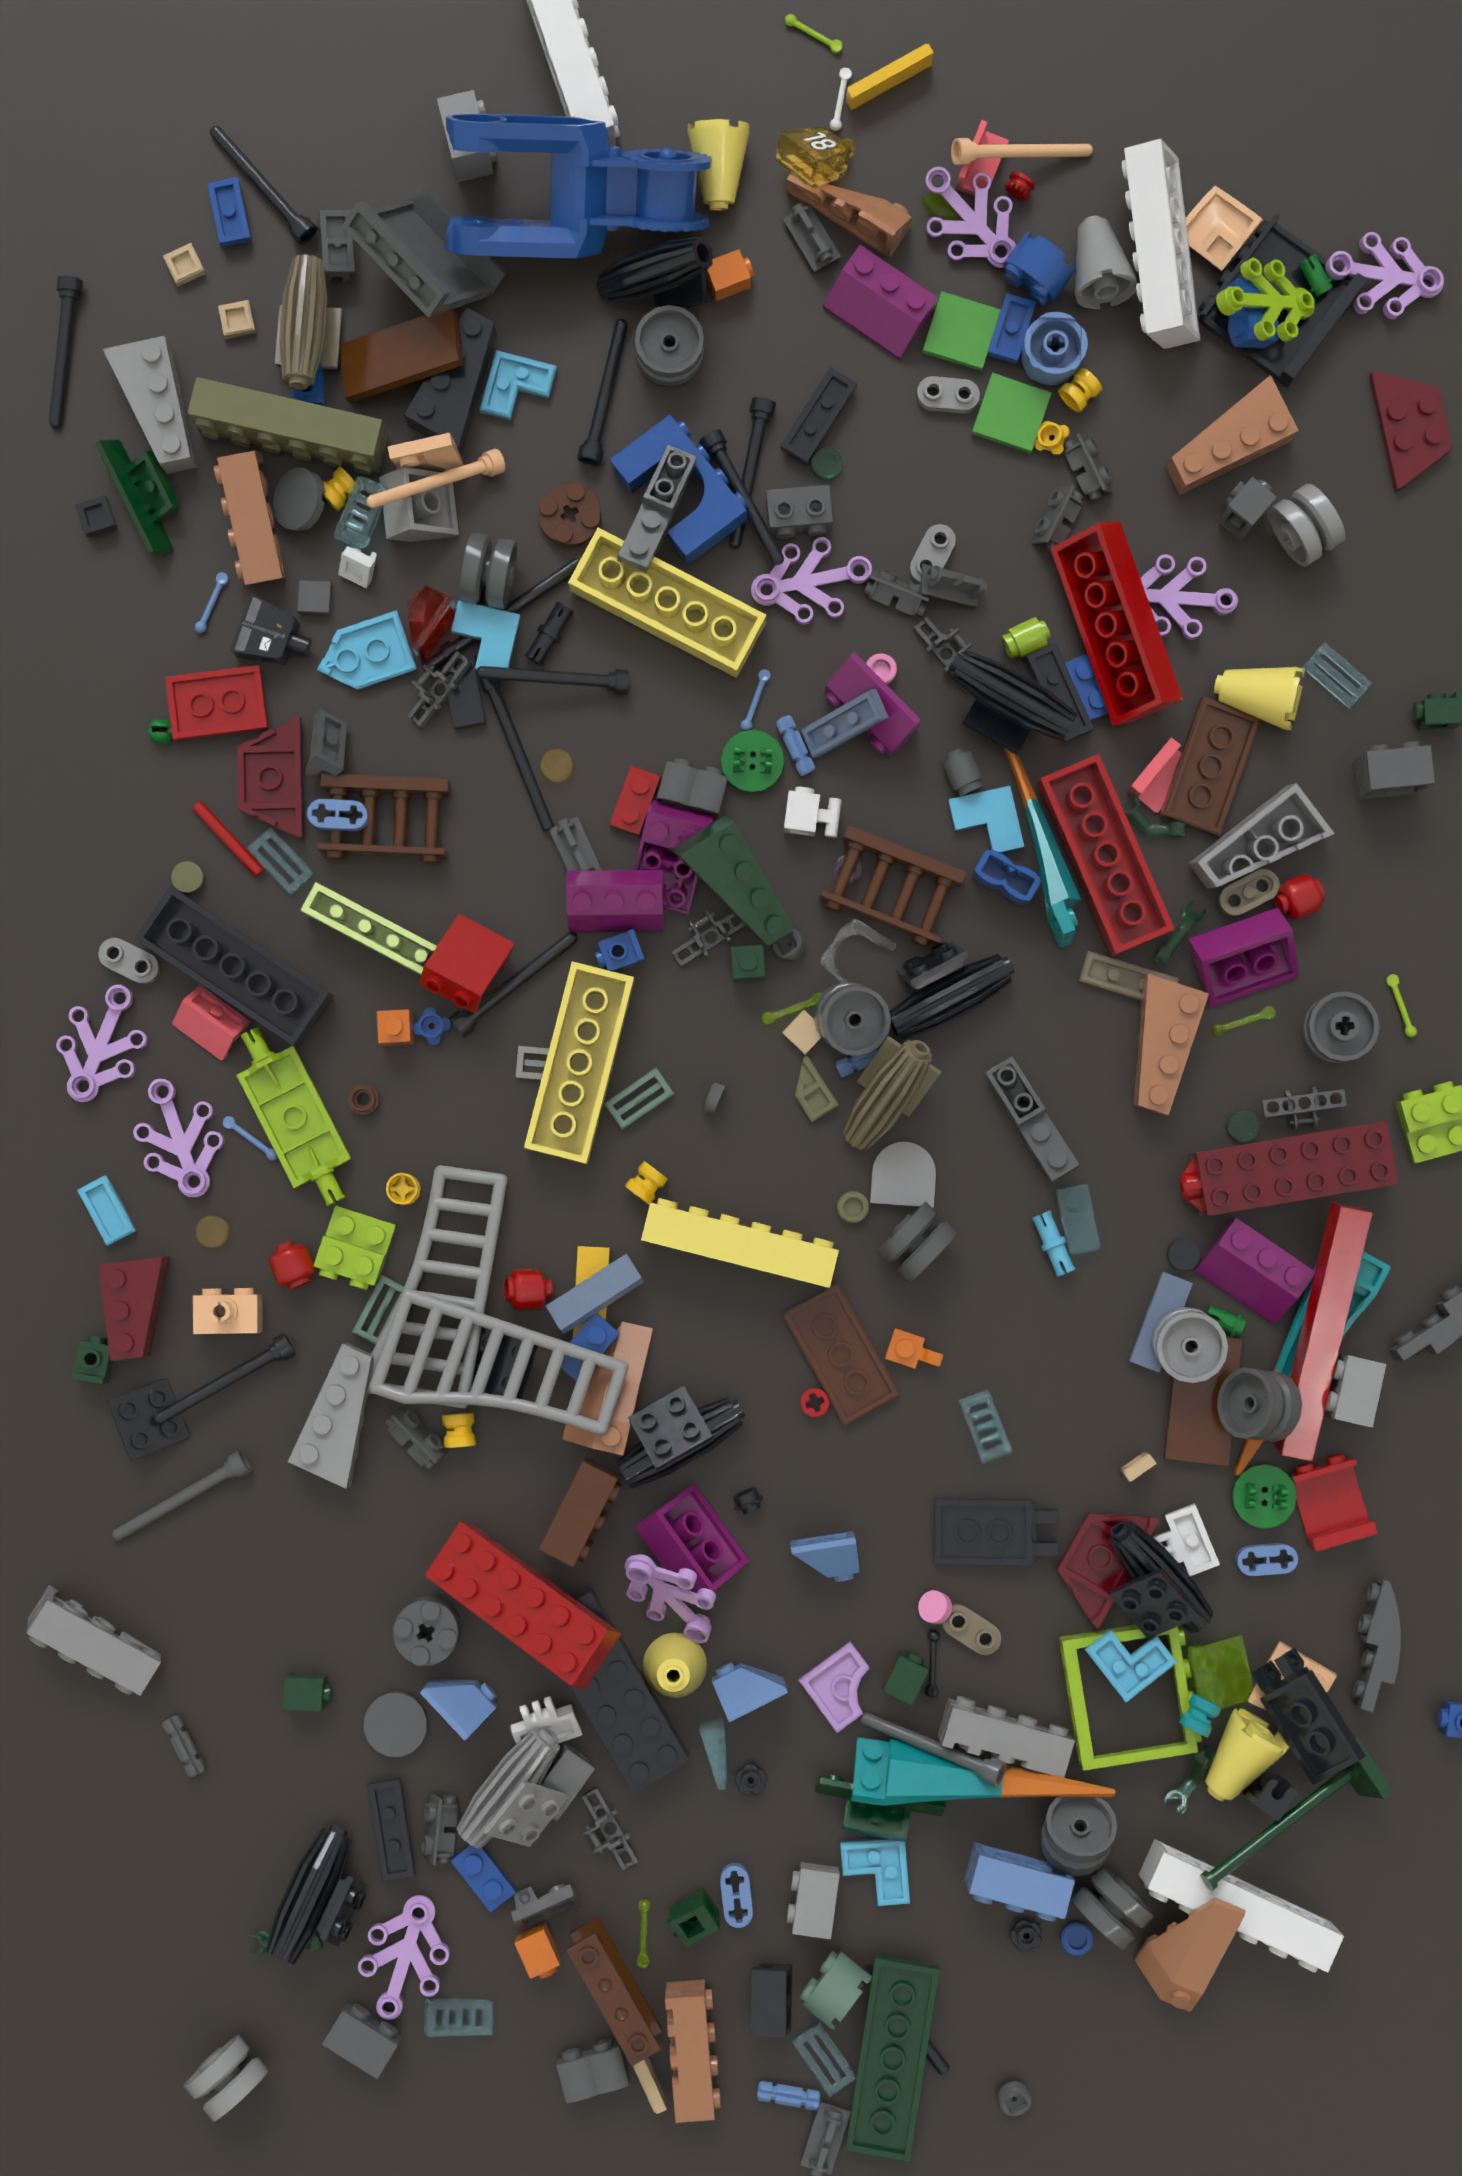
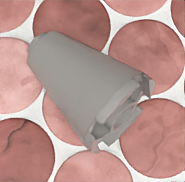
M1090 216L1078 227L1074 291L1076 300L1084 308L1101 309L1100 304L1110 302L1111 307L1123 303L1135 294L1137 278L1108 220L1100 216Z

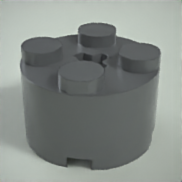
M432 1596L420 1597L410 1602L398 1615L393 1626V1638L397 1650L406 1660L416 1666L434 1665L446 1659L456 1647L461 1634V1620L457 1610L448 1601ZM423 1624L426 1627H434V1631L431 1634L432 1638L429 1635H422Z

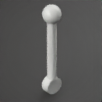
M842 68L839 72L841 83L834 119L830 122V128L833 131H838L842 127L840 116L847 82L851 79L852 75L849 68Z

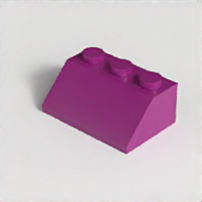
M859 245L842 269L823 308L900 360L935 311L938 297L862 245Z
M853 652L826 683L825 692L827 695L825 698L837 709L868 690L877 689L889 718L866 730L865 733L871 738L869 741L870 745L880 755L886 753L891 758L917 733L921 719Z
M663 870L567 871L566 911L569 932L628 931L630 929H634V931H664Z
M1279 908L1189 939L1192 962L1203 992L1209 993L1207 1003L1210 1008L1299 977L1293 930Z
M1236 1217L1228 1219L1194 1270L1273 1325L1298 1300L1315 1274L1314 1270Z
M694 1483L683 1489L634 1526L664 1569L678 1573L680 1569L687 1568L697 1574L695 1585L689 1590L695 1593L701 1588L710 1589L714 1592L749 1562V1559Z

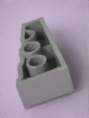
M160 336L103 349L159 464L166 474L197 468L173 351L166 337Z
M1295 783L1282 788L1188 864L1207 889L1216 888L1335 833L1298 784Z
M349 1343L341 1345L288 1460L289 1463L345 1489L352 1485L355 1460L357 1459L359 1439L365 1417L367 1397L369 1396L367 1387L373 1362L371 1353Z
M48 1585L28 1617L26 1634L30 1636V1641L39 1647L46 1648L50 1646L59 1651L58 1656L71 1664H75L76 1661L87 1667L86 1671L98 1679L106 1677L114 1681V1686L125 1694L131 1695L134 1692L141 1696L161 1663V1654L126 1632H121L118 1636L114 1633L116 1629L110 1622L100 1616H94L91 1619L82 1608L83 1605L73 1599L65 1602L56 1597L59 1590Z
M957 1696L956 1700L948 1698L937 1735L942 1746L953 1749L954 1743H958V1747L970 1754L980 1756L984 1751L990 1752V1757L1005 1763L1014 1764L1015 1760L1021 1761V1766L1024 1768L1062 1778L1065 1777L1075 1743L1074 1738L1068 1734L1069 1730L1055 1724H1050L1049 1728L1037 1725V1719L1019 1714L1018 1719L1006 1716V1710L992 1705H988L987 1710L976 1707V1701L963 1696Z

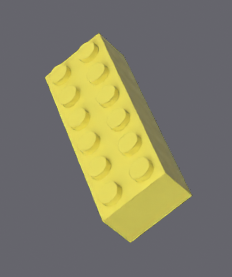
M598 527L568 582L570 592L737 678L766 625L767 615L656 557L653 558L647 573L618 562L617 557L624 540Z
M572 961L524 1145L525 1149L588 1165L635 982L634 977Z
M661 1198L658 1199L657 1204L650 1202L641 1237L642 1241L830 1288L839 1250L833 1249L834 1242L814 1238L813 1243L801 1241L803 1234L783 1230L782 1235L770 1233L771 1226L752 1222L750 1228L739 1225L740 1218L721 1214L720 1220L708 1217V1210L690 1206L689 1212L678 1210V1203Z

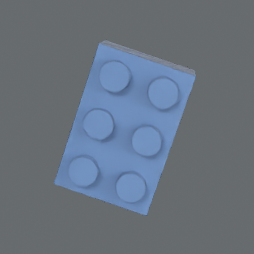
M977 1842L973 1843L964 1878L969 1894H973L974 1900L986 1904H992L993 1900L1005 1903V1908L1023 1913L1024 1909L1036 1911L1037 1917L1048 1921H1055L1056 1917L1065 1919L1075 1882L1072 1875L1060 1872L1047 1861Z

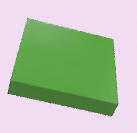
M941 291L922 353L982 371L1001 309Z
M992 373L972 434L1031 454L1052 393Z

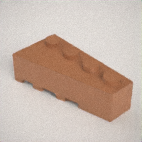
M1271 375L1171 457L1166 469L1179 495L1292 442L1299 430Z
M254 450L218 457V465L214 466V473L217 484H223L225 497L221 498V504L225 517L230 516L232 529H228V536L231 547H237L239 560L235 561L238 579H244L245 585L286 578L277 534H273L272 530L275 527L273 509L270 502L267 503L265 496H268L269 491L268 482L263 471H260L258 466L264 464L262 453Z
M1151 974L1143 975L1134 1106L1161 1115H1169L1209 993Z
M705 1979L666 1982L665 2006L667 2010L668 2037H670L671 2041L670 2064L671 2070H673L672 2087L675 2122L715 2120V2109L721 2108L720 2089L713 2088L712 2076L718 2075L717 2055H711L710 2043L716 2042L715 2023L708 2022L707 2010L713 2009L712 1989H706Z

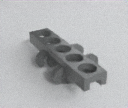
M926 616L923 621L913 628L928 646L925 650L927 654L932 651L945 666L942 670L945 674L950 672L953 675V672L948 669L957 653L962 655L966 650L971 652L970 647L973 644L972 642L967 644L958 634L960 631L959 627L955 630L951 628L948 636L942 635ZM928 625L932 633L926 636L920 629L921 626ZM938 637L933 643L930 641L931 638ZM952 638L962 648L957 653L948 643ZM949 649L952 652V657L948 660L942 659L940 656L941 650Z
M456 651L442 671H434L435 667L433 665L429 667L425 664L423 667L426 671L418 681L412 680V683L415 685L414 689L416 691L420 690L418 695L421 696V699L408 714V717L414 720L419 727L423 728L436 710L439 711L442 708L441 704L452 689L458 687L457 683L472 663L460 652ZM462 659L464 661L463 664L456 670V661ZM448 672L454 673L451 679L446 675ZM432 675L437 681L430 690H427L423 685ZM440 684H443L446 689L442 696L436 694V688ZM425 709V714L419 720L417 718L418 711Z
M705 910L706 915L694 923L691 920L688 921L690 924L688 930L690 932L693 930L696 935L673 950L672 954L681 967L701 954H704L707 958L710 956L707 950L725 939L728 943H731L730 936L744 928L745 925L740 923L734 926L731 920L736 916L733 913L721 921L715 922L713 919L715 914L713 912L710 914L708 910ZM710 921L713 926L700 934L697 929ZM725 923L731 928L728 932L723 927ZM708 932H714L717 935L715 943L709 944L706 942L705 935ZM695 942L700 948L696 952L692 949V944ZM688 949L691 953L690 956L681 960L678 957V953Z
M1316 1086L1310 1087V1094L1291 1096L1289 1090H1284L1285 1097L1261 1100L1263 1118L1291 1114L1292 1121H1289V1124L1293 1125L1294 1130H1298V1125L1312 1124L1314 1128H1317L1320 1117H1317L1316 1111L1347 1106L1345 1090L1317 1092ZM1339 1094L1341 1102L1332 1104L1330 1096ZM1323 1096L1326 1103L1320 1106L1318 1097ZM1302 1097L1308 1098L1310 1101L1309 1108L1301 1109L1298 1105L1299 1099ZM1283 1102H1285L1286 1110L1283 1109ZM1277 1103L1278 1111L1269 1113L1267 1105ZM1310 1111L1311 1117L1297 1119V1113Z
M598 1787L582 1795L586 1806L595 1820V1825L590 1827L588 1824L585 1826L586 1830L582 1832L583 1836L588 1835L595 1846L592 1852L596 1853L599 1851L601 1854L604 1852L603 1849L608 1846L623 1871L629 1866L638 1863L639 1860L628 1842V1839L631 1838L630 1832L624 1834L614 1817L618 1813L617 1809L610 1810ZM596 1794L600 1804L593 1806L588 1799L589 1796ZM604 1808L606 1813L598 1817L597 1810ZM609 1822L614 1823L617 1827L616 1832L613 1834L606 1833L604 1830L605 1824ZM598 1828L601 1829L606 1838V1841L600 1843L594 1832ZM621 1843L624 1844L622 1848H616ZM623 1851L629 1853L632 1859L630 1862H623L620 1856Z

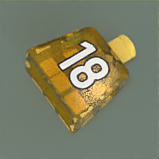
M825 127L781 131L775 160L811 189H816L844 177L849 158L855 153V145L850 138L840 139Z

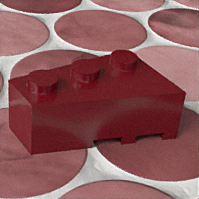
M156 1257L99 1265L110 1361L150 1356L158 1319L159 1302L163 1294V1283L170 1257Z

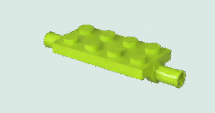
M259 1027L251 1029V1034L245 1032L241 1035V1038L254 1061L251 1062L252 1066L237 1074V1077L293 1188H297L309 1181H315L326 1202V1206L336 1203L337 1200L344 1199L345 1195L342 1193L332 1172L335 1171L334 1168L352 1160V1157L296 1048L291 1046L275 1054L267 1046Z

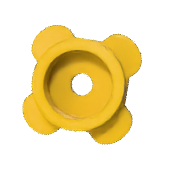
M1045 421L1038 430V439L1035 440L1034 446L1038 451L1048 450L1053 455H1060L1064 451L1063 443L1065 438L1070 435V430L1066 425L1059 426L1054 422ZM1050 436H1055L1054 440H1049Z

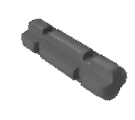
M174 1715L163 1722V1727L167 1735L171 1734L172 1738H170V1741L180 1761L185 1762L186 1765L183 1767L187 1775L194 1777L202 1773L206 1766L201 1757L198 1758L196 1756L198 1751L188 1731L183 1730L182 1727L185 1725L181 1717Z

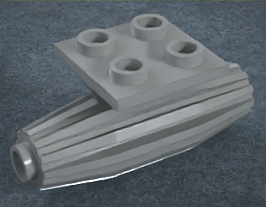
M543 1727L542 1730L534 1728L506 1753L477 1790L457 1826L458 1834L469 1845L475 1846V1848H482L495 1837L530 1847L538 1839L540 1833L551 1819L557 1815L562 1805L568 1799V1796L565 1793L540 1785L560 1749L557 1742L559 1738L551 1729Z

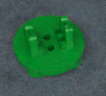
M748 730L738 733L728 741L723 750L721 763L723 773L728 777V783L741 791L755 793L765 791L776 784V781L782 774L784 758L783 751L776 739L766 732ZM755 753L756 756L752 758L750 754ZM754 765L755 769L751 770L749 767Z
M1267 1464L1254 1465L1243 1470L1234 1482L1232 1491L1233 1506L1239 1518L1251 1526L1263 1529L1277 1527L1285 1522L1294 1511L1297 1499L1295 1485L1289 1475L1280 1468ZM1263 1487L1267 1488L1265 1493L1262 1492ZM1262 1500H1266V1505L1263 1506L1261 1504Z

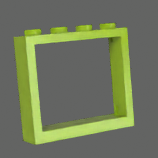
M1136 1625L1058 1637L1078 1761L1083 1771L1198 1753L1197 1743L1202 1742L1201 1734L1182 1725L1185 1742L1094 1756L1076 1649L1088 1647L1108 1630H1111L1120 1642L1147 1637ZM1182 1626L1156 1635H1167L1170 1654L1177 1661L1172 1668L1180 1717L1190 1709L1188 1701L1193 1691H1188L1186 1681L1187 1678H1191L1189 1661L1187 1658L1183 1659L1181 1646L1186 1645Z

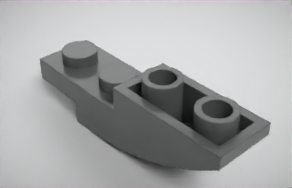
M667 445L643 496V503L618 554V562L647 573L679 506L697 456Z
M1013 1056L986 1071L985 1074L1008 1116L1051 1183H1055L1080 1168L1079 1163L1046 1113V1108Z
M1455 1285L1441 1294L1443 1299L1436 1303L1442 1314L1441 1316L1438 1313L1429 1316L1421 1322L1423 1325L1421 1329L1415 1333H1412L1411 1330L1407 1331L1394 1340L1396 1345L1389 1350L1396 1360L1404 1361L1424 1347L1431 1354H1439L1462 1335V1287L1459 1288Z
M1378 1576L1375 1583L1372 1582L1369 1585L1366 1600L1369 1601L1366 1614L1363 1613L1358 1622L1357 1631L1360 1632L1359 1638L1371 1645L1369 1649L1366 1648L1363 1652L1361 1667L1364 1669L1361 1680H1356L1352 1690V1698L1355 1699L1354 1704L1360 1709L1370 1712L1374 1711L1382 1681L1395 1685L1401 1651L1400 1617L1396 1597L1390 1581Z

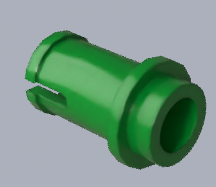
M1316 253L1298 263L1312 288L1309 290L1310 293L1314 291L1317 297L1333 287L1330 282L1333 279L1332 277L1328 278Z
M1210 1304L1207 1312L1219 1317V1319H1213L1219 1323L1223 1331L1230 1333L1229 1337L1231 1338L1234 1335L1240 1337L1246 1324V1319L1241 1318L1242 1314L1238 1313L1236 1316Z

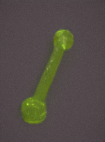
M815 993L811 999L777 1012H765L762 1015V1021L765 1024H771L776 1018L813 1004L816 1005L822 993Z
M1267 1006L1263 1008L1262 1012L1224 1025L1215 1024L1212 1027V1033L1216 1036H1221L1226 1030L1261 1018L1271 1019L1275 1016V1009Z
M643 1899L638 1903V1908L641 1911L640 1955H638L636 1962L640 1968H646L650 1961L646 1952L647 1913L651 1908V1904L648 1900Z

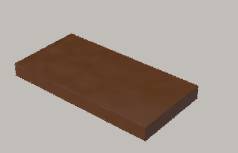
M456 309L429 318L424 315L340 344L345 398L350 403L463 365Z
M1202 696L1159 816L1215 837L1221 836L1261 719Z
M838 1283L782 1313L844 1426L900 1395Z
M1226 1337L1228 1343L1226 1361L1219 1372L1208 1380L1189 1383L1179 1381L1172 1376L1164 1459L1229 1467L1232 1434L1225 1430L1219 1419L1217 1401L1218 1393L1224 1380L1233 1371L1240 1368L1243 1339ZM1193 1340L1188 1341L1185 1345L1186 1351L1189 1350L1190 1345L1196 1342Z

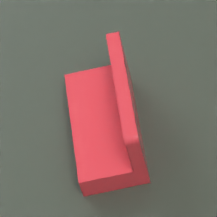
M981 120L973 140L977 145L1008 144L1009 140L987 132L988 122ZM976 158L970 164L963 165L958 177L956 190L975 197V191L972 188L974 176L984 172L990 176L992 184L1002 158ZM978 178L976 185L978 188L983 189L987 186V181L985 178Z
M1172 737L1127 790L1153 813H1158L1163 806L1181 754L1178 751L1181 745Z
M201 984L182 1000L172 1022L177 1029L221 1061L227 1056L233 1042L248 1029L251 1023Z

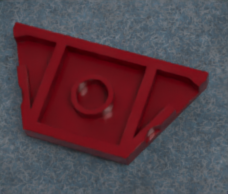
M1374 371L1371 372L1369 378L1395 492L1401 490L1416 476H1419L1434 462L1446 455L1452 449V443L1439 387Z
M294 716L290 718L291 721L275 729L271 728L262 733L260 737L254 740L250 739L237 746L238 810L294 837L304 839L302 718Z
M1087 1513L1059 1562L1056 1570L1091 1623L1098 1629L1114 1602L1108 1595L1109 1591L1123 1585L1129 1576L1109 1543L1112 1528L1120 1522L1128 1523L1132 1521L1152 1535L1160 1521L1155 1517Z

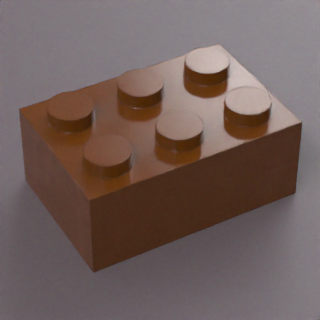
M586 1457L538 1550L574 1567L577 1560L584 1562L593 1544V1541L589 1540L588 1537L591 1531L599 1532L608 1514L602 1509L606 1501L613 1504L622 1486L621 1483L617 1482L620 1474Z

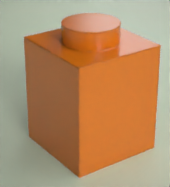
M740 249L712 259L713 264L706 270V278L715 301L751 288V277L754 276V271L749 258L743 259Z
M409 1009L377 1011L378 1043L382 1046L415 1044L413 1012Z
M546 1922L516 1936L514 1944L530 1979L536 1976L544 1979L557 1972V1967L560 1966L562 1957Z

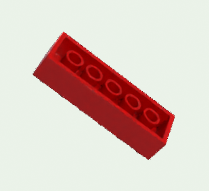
M1121 522L1097 523L1050 548L1112 725L1137 722L1182 701L1183 697Z
M1100 754L1040 778L1036 785L1110 957H1115L1175 930Z
M462 1521L459 1522L424 1575L572 1687L586 1689L622 1634L478 1527Z

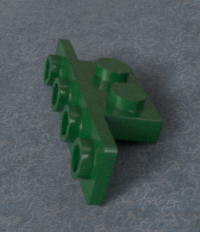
M120 440L98 441L96 446L101 454V459L108 468L115 487L128 509L129 516L136 525L144 546L150 554L170 553L174 548L161 522L180 508L181 505L154 452L145 451L131 462Z
M826 1775L824 1778L819 1777L815 1788L816 1793L846 1798L842 1830L905 1842L907 1839L911 1811L942 1816L946 1807V1801L942 1800L886 1806L851 1801L853 1783L843 1782V1778L835 1775Z

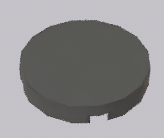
M296 467L287 471L280 479L274 492L273 510L278 523L285 529L297 532L299 530L305 531L318 521L325 503L321 501L322 493H325V486L318 474L306 468Z
M390 1691L380 1695L368 1707L364 1716L363 1731L368 1743L376 1752L387 1757H402L412 1753L422 1744L428 1731V1716L422 1703L415 1697L404 1691Z

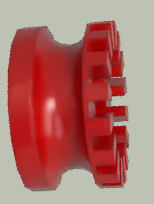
M1011 172L1009 176L1011 181L1005 183L1004 190L1011 194L1010 196L1012 197L1016 195L1015 199L1019 198L1020 201H1028L1030 198L1029 191L1035 189V182L1023 173Z
M809 1388L801 1396V1408L808 1416L819 1417L828 1410L829 1398L823 1390ZM815 1393L817 1398L823 1397L824 1402L820 1404L821 1410L814 1411L812 1407H806V1402L810 1401V1394Z

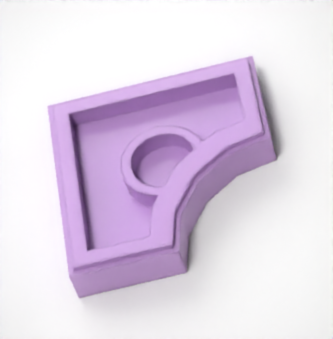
M851 1641L799 1678L802 1686L837 1733L863 1714L858 1704L857 1689L861 1678L870 1669Z

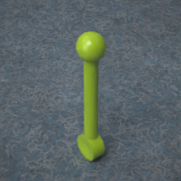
M788 14L784 20L787 26H795L828 45L832 53L838 54L842 51L843 45L840 40H830L797 21L796 16L793 14Z
M1391 974L1386 978L1385 982L1388 987L1392 988L1406 1027L1404 1030L1405 1035L1412 1038L1417 1034V1029L1411 1024L1397 986L1399 978L1397 975Z

